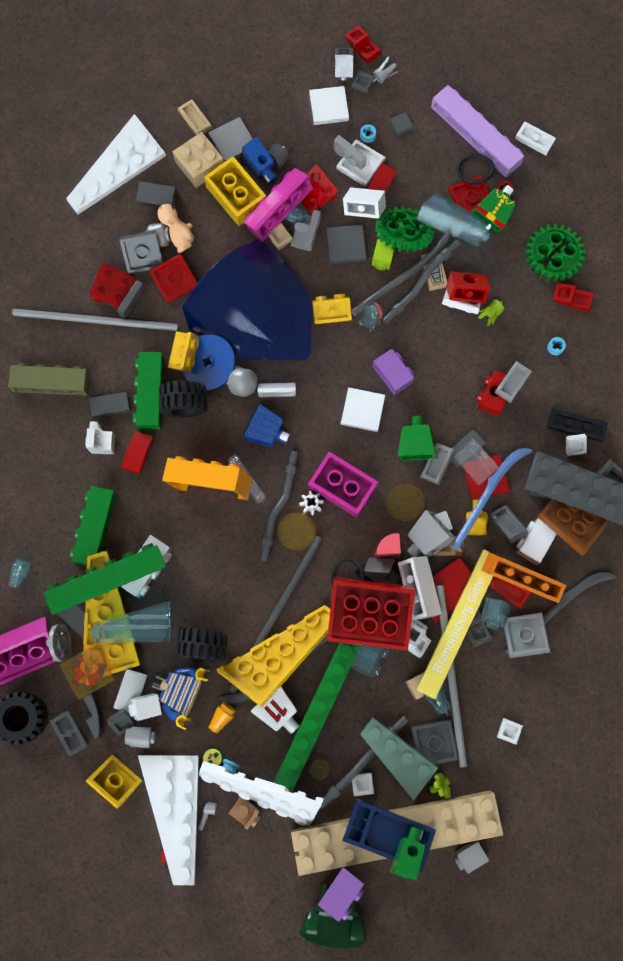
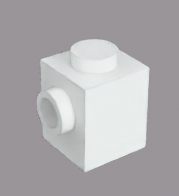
M152 693L130 699L131 704L128 705L130 716L134 717L135 720L139 721L162 715L158 694Z

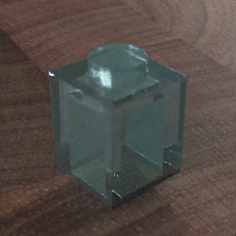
M486 597L480 620L486 624L487 628L497 630L500 627L505 629L510 605L505 601Z

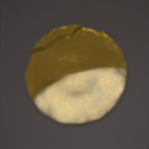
M399 484L388 493L386 500L387 510L396 520L402 522L412 521L418 518L423 511L424 496L414 485Z
M297 512L285 516L279 523L277 531L282 545L292 551L305 550L312 544L316 535L315 524L311 518Z

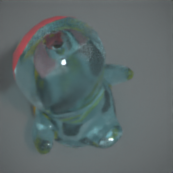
M375 302L365 307V310H363L364 314L358 321L360 326L370 328L371 332L380 324L382 309Z

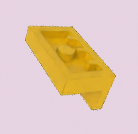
M335 294L334 298L329 299L326 296L315 297L316 300H312L315 324L352 320L350 298L348 296L345 297V294Z
M176 331L168 368L191 373L195 364V352L199 346V336L191 332L183 333Z

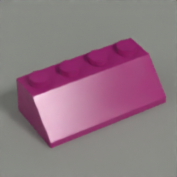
M296 168L287 172L283 181L272 188L271 194L267 198H263L255 211L250 212L246 216L244 224L262 242L313 189L308 175Z
M46 617L0 635V685L56 662L53 661L49 647L46 644L51 630V625Z

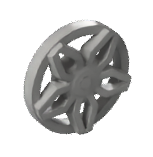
M64 624L53 625L46 644L49 647L53 661L64 662L71 655V634Z

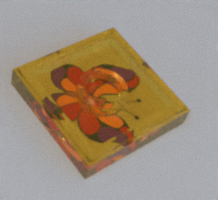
M97 644L59 664L78 700L115 680Z

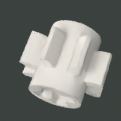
M309 491V495H302L304 502L299 504L300 506H305L304 514L309 511L313 516L314 511L321 512L319 505L323 504V500H318L319 493L313 495ZM308 500H315V506L311 505L309 507Z

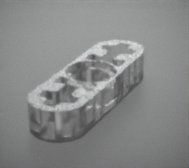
M236 454L227 459L229 464L239 465L242 470L247 471ZM252 479L250 494L259 505L266 500V497Z

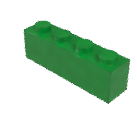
M139 352V358H136L135 361L138 376H135L137 394H134L136 412L133 413V423L136 424L138 429L161 430L162 413L159 411V387L163 385L164 356L162 352Z
M91 486L90 491L86 492V506L80 514L81 525L75 533L76 544L70 552V558H72L71 561L73 563L87 566V556L102 552L117 496L113 490Z

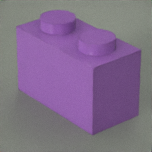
M390 349L374 360L372 367L395 396L413 383L414 374L409 367H405L402 363L403 359L400 354Z
M342 868L318 903V906L338 922L341 918L345 921L352 910L349 906L353 900L357 902L364 893L362 889L364 884L346 869Z

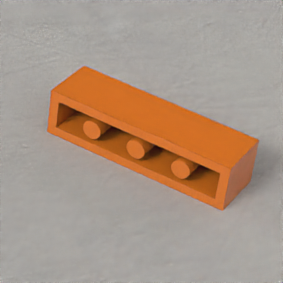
M490 552L482 567V571L557 603L560 602L567 586Z

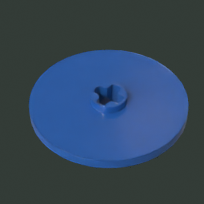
M217 335L200 336L199 346L194 357L195 364L191 373L184 371L183 373L187 381L204 384L207 391L218 389L228 382L230 374L235 369L236 358L234 350L225 339ZM206 360H210L212 364L207 365L205 362Z

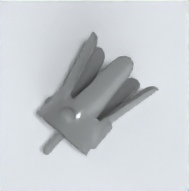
M389 57L373 72V76H375L373 82L377 80L382 84L386 78L398 73L396 71L390 74L396 67L395 63L382 70Z

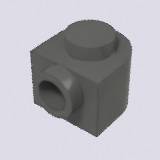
M279 143L272 144L267 150L274 161V167L280 169L290 160L289 150Z

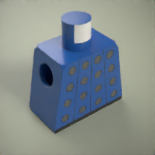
M258 137L242 146V162L258 180L264 177L268 183H272L277 178L273 172L274 161Z
M258 403L242 437L246 441L272 448L276 440L286 444L291 434L281 430L284 421Z

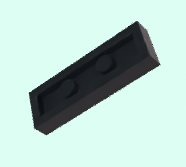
M552 408L547 428L572 435L585 434L588 439L603 442L608 422Z

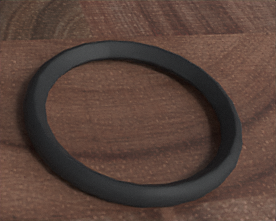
M470 155L458 163L456 171L462 181L468 184H481L493 176L495 167L493 162L486 156ZM479 158L490 164L491 172L482 180H468L460 172L461 165L469 159Z
M353 558L340 560L333 568L331 574L332 589L336 571L345 562L355 563L360 569L361 580L365 581V572L361 563Z

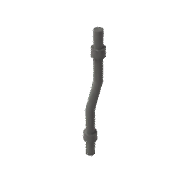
M458 240L444 248L439 253V256L425 268L413 290L399 303H395L391 307V311L382 319L385 324H388L396 315L399 316L404 311V308L419 294L430 274L443 261H447L452 256V253L461 245Z
M291 451L289 464L286 465L285 470L287 475L283 495L269 514L265 538L262 539L261 544L263 549L260 561L268 562L270 548H273L274 543L272 538L276 518L290 498L294 475L297 473V451Z
M403 715L393 726L390 725L388 729L398 735V731L409 721ZM372 748L363 755L348 774L336 785L333 784L328 789V793L323 797L321 809H324L333 799H337L342 794L341 791L362 771L376 754Z

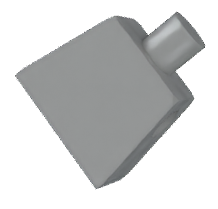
M425 510L408 534L414 544L407 551L412 557H417L421 552L424 555L433 556L455 541L456 537L433 512Z

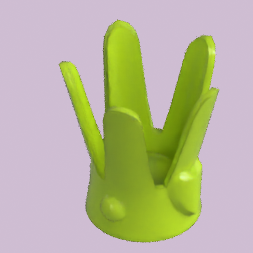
M493 300L489 306L479 311L482 313L478 318L481 319L487 315L489 317L487 326L491 322L493 325L497 316L504 310L502 301Z

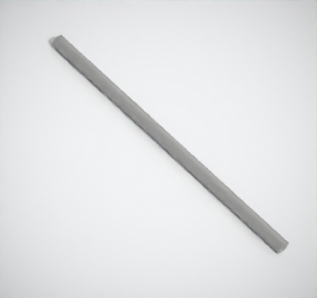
M14 308L12 311L13 316L178 331V324Z
M441 585L436 586V593L442 612L439 616L443 634L448 624L444 586ZM453 661L447 676L459 766L468 767Z

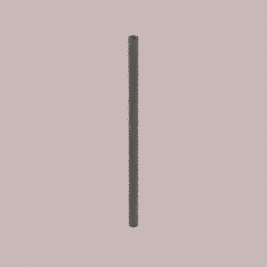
M317 535L314 538L253 647L267 639L323 538ZM231 684L229 690L236 693L238 688Z

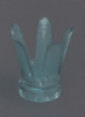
M442 686L436 699L424 696L433 705L438 715L445 712L449 716L447 711L452 706L447 701Z

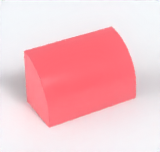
M399 533L390 534L381 540L376 549L375 558L399 557L401 554Z

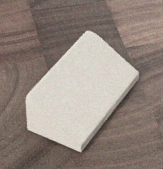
M294 382L258 384L259 397L296 395V384Z
M127 669L114 708L118 710L124 708L129 712L128 705L131 704L130 699L141 696L148 675Z

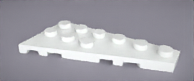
M134 114L66 199L78 215L158 162L166 154Z
M138 755L173 885H195L199 756Z
M205 761L200 768L199 776L208 783L214 782L225 791H234L245 800L251 799L257 802L262 808H271L282 817L288 816L293 818L296 823L302 826H310L323 802V798L316 797V800L307 798L304 792L290 793L285 786L259 778H255L254 781L246 778V774L240 772L234 775L230 774L228 769Z

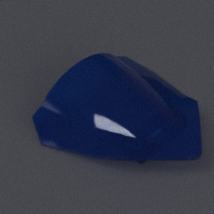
M258 239L238 247L215 264L200 280L182 306L190 331L200 336L217 335L225 339L232 346L234 353L245 359L301 361L308 359L311 354V297L303 288L279 250Z

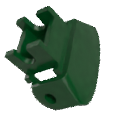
M325 884L321 886L320 900L326 893L327 885ZM355 900L349 906L352 910L345 921L341 918L338 922L322 908L315 906L314 910L309 909L299 930L300 935L306 941L328 948L352 949L363 945L367 941L363 919L358 916V912L354 911Z

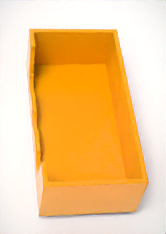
M175 456V459L167 458L162 481L175 489L187 491L189 485L234 491L238 494V499L248 500L253 478L247 474V471L242 470L241 466L236 464L223 466L222 463L211 461L208 464L200 459L187 461L186 458Z

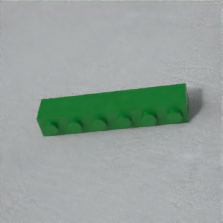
M150 543L141 547L142 551L135 554L134 551L122 555L124 559L116 562L115 559L105 562V567L97 570V567L86 570V575L78 577L76 574L67 578V583L59 585L57 582L48 586V591L43 592L51 614H57L166 568L167 566L158 545L153 546Z

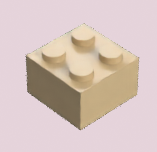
M202 132L172 151L175 163L195 188L205 182L204 176L224 163L223 157Z

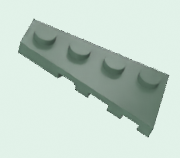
M372 717L360 735L414 801L437 771L438 766Z

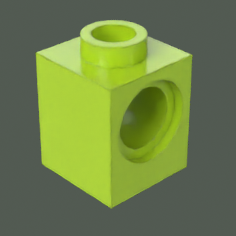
M380 239L377 240L372 266H375L378 270H389L394 249H391L392 245L385 246L386 241L380 242Z

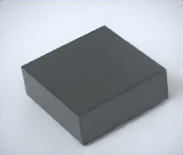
M359 70L352 83V88L368 94L375 76Z
M406 112L389 120L397 137L413 130L414 126Z
M124 708L106 719L118 736L123 734L127 728L135 725L134 720Z

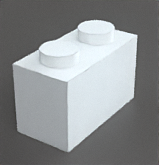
M350 188L343 198L344 214L380 218L386 208L385 191Z
M539 518L528 524L526 528L528 535L525 538H521L516 545L519 548L516 553L535 565L541 563L557 535Z

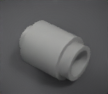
M132 726V728H127L125 745L150 748L151 744H155L156 732H152V727Z

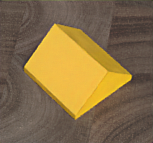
M111 755L86 782L118 809L126 802L142 780L114 755Z

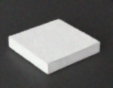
M344 86L309 90L314 125L349 121Z
M355 140L352 145L367 156L366 166L360 170L357 167H353L343 157L336 166V169L366 187L381 163H384L386 157L360 141Z
M348 387L341 425L378 432L385 395Z

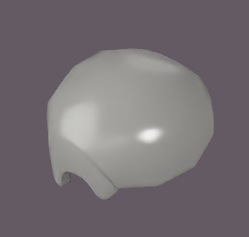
M234 369L228 379V388L231 393L241 397H248L255 392L257 387L256 374L250 369Z

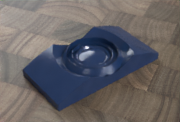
M356 799L342 841L394 860L401 838H408L411 827L418 828L423 831L420 843L426 845L419 871L423 872L436 829L379 806ZM409 846L407 851L412 856L413 849Z

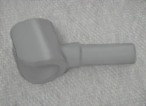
M206 803L203 817L198 826L199 830H203L208 814L215 815L217 803Z

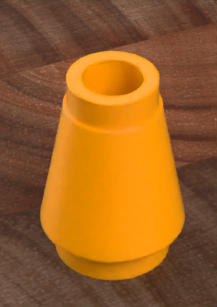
M222 702L221 705H218L208 728L214 733H218L235 717L234 713L236 710L226 702Z

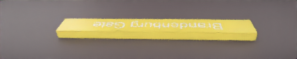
M485 549L482 551L416 688L417 691L432 699H436L493 578L492 575L482 571L489 553Z

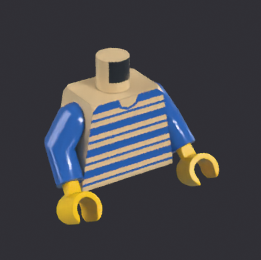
M191 666L179 668L174 673H169L167 680L156 676L153 681L152 687L162 691L159 700L162 701V708L168 717L184 730L187 729L184 727V722L186 720L191 722V719L186 716H189L203 681H208V679L204 678V673L210 672L209 669Z

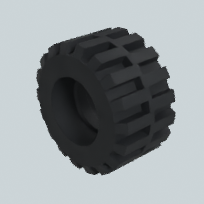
M187 380L172 381L159 387L160 413L178 418L194 417L207 411L206 386Z
M180 628L178 630L175 654L189 658L223 661L226 655L228 635L211 630Z
M26 692L8 694L5 696L6 698H1V741H7V744H24L37 739L38 735L43 733L44 730L42 728L47 725L45 718H48V713L45 714L44 710L47 708L46 705H42L43 701L40 698H36V695ZM17 706H23L29 714V722L23 730H17L11 724V713Z

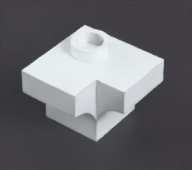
M90 422V428H87L86 448L92 454H114L116 436L112 431H103L98 422Z
M414 620L411 621L408 651L421 658L431 640L425 635L428 627L420 621Z

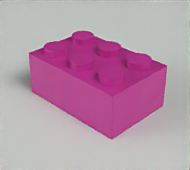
M328 452L309 481L308 488L357 518L376 489L378 481L333 453Z

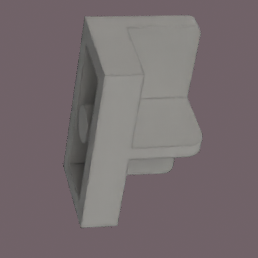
M314 210L312 216L299 214L298 221L295 223L293 241L291 242L292 247L312 251L321 220V211Z

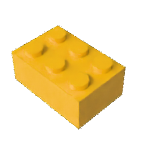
M231 157L204 176L206 188L238 227L244 223L246 216L250 212L255 211L259 202L266 198L264 192L234 157Z

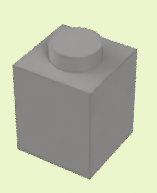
M478 841L469 842L455 851L457 858L454 860L460 870L464 869L468 874L489 861Z

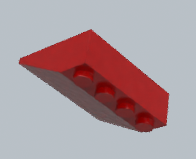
M334 577L327 641L408 651L415 595L414 586Z

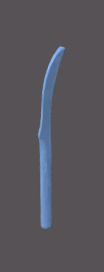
M522 448L512 452L498 470L488 478V485L451 546L454 550H459L504 474L515 462L532 453L533 450Z

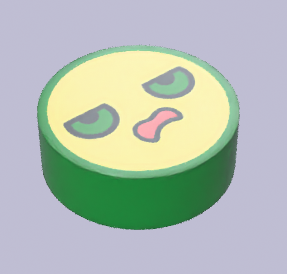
M209 748L204 752L202 760L203 762L220 766L223 761V754L217 748Z

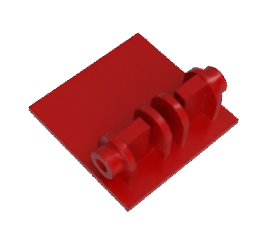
M317 164L307 173L313 189L301 201L311 215L314 210L319 211L330 199L332 201L336 200L338 197L336 194L339 191Z
M102 262L89 295L93 297L92 300L95 302L103 301L119 308L136 278Z

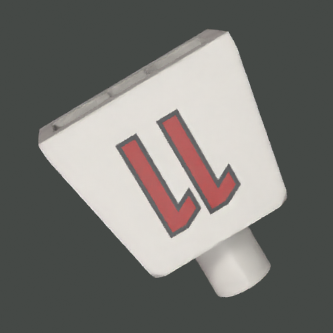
M282 687L274 693L262 708L256 705L251 710L255 716L275 731L284 726L292 734L299 727V724L292 718L297 710Z

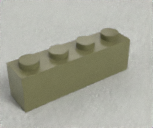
M18 363L17 365L10 366L8 387L13 392L88 396L90 374L82 366L66 368L62 365L47 367L43 364L29 366L28 364Z

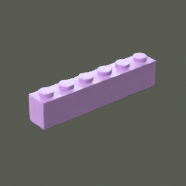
M447 85L433 97L431 108L481 155L489 158L493 162L494 167L506 178L521 165L524 158L522 151L511 144L506 136L497 131V128L490 124L480 112H477L467 100H464L457 90Z

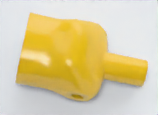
M473 500V509L479 500ZM472 511L466 513V521ZM481 511L468 535H487L488 514Z

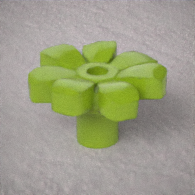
M442 773L435 774L434 778L436 781L434 785L430 786L431 793L439 792L440 797L450 798L451 790L448 786L450 784L448 778H445Z

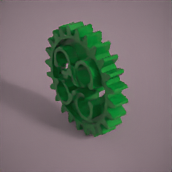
M395 206L394 210L388 208L387 212L383 211L380 218L376 219L375 232H377L376 236L380 237V242L386 241L385 246L392 245V250L397 247L399 252L405 249L406 253H408L409 249L416 252V248L422 250L423 247L427 248L434 237L435 226H432L433 221H429V216L424 217V212L419 214L418 209L411 211V207L405 210L403 206L401 209Z
M547 224L545 230L540 227L538 232L534 231L528 240L529 243L525 247L527 249L525 255L528 256L526 262H531L529 269L535 268L533 274L539 272L541 273L540 279L546 276V281L553 278L554 282L558 278L563 282L565 277L570 279L572 274L576 275L578 269L580 270L582 267V263L585 260L583 256L586 253L585 250H582L585 244H579L582 238H575L577 232L571 234V228L569 227L567 230H564L563 224L560 228H557L556 224H554L553 228ZM565 238L566 241L569 243L568 246L566 247V245H564L560 249L559 253H555L559 249L560 245L562 244ZM551 239L557 240L558 243H554ZM539 251L545 252L546 257L545 255L540 254ZM565 251L570 252L571 255H567ZM552 253H555L545 268L541 262L543 259L546 261ZM552 263L558 264L559 267L553 266Z

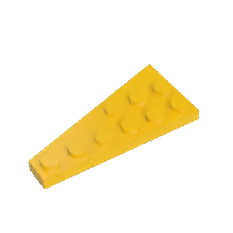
M108 551L87 556V570L93 567H97V570L105 567L104 563L110 561ZM116 588L85 601L83 659L86 663V671L88 667H90V672L96 664L104 663L107 665L104 677L139 666L140 661L119 589Z
M325 605L305 616L297 624L288 626L287 630L282 633L275 634L251 648L250 652L245 655L236 657L232 660L233 662L224 667H219L217 669L218 673L262 708L328 634L330 609Z

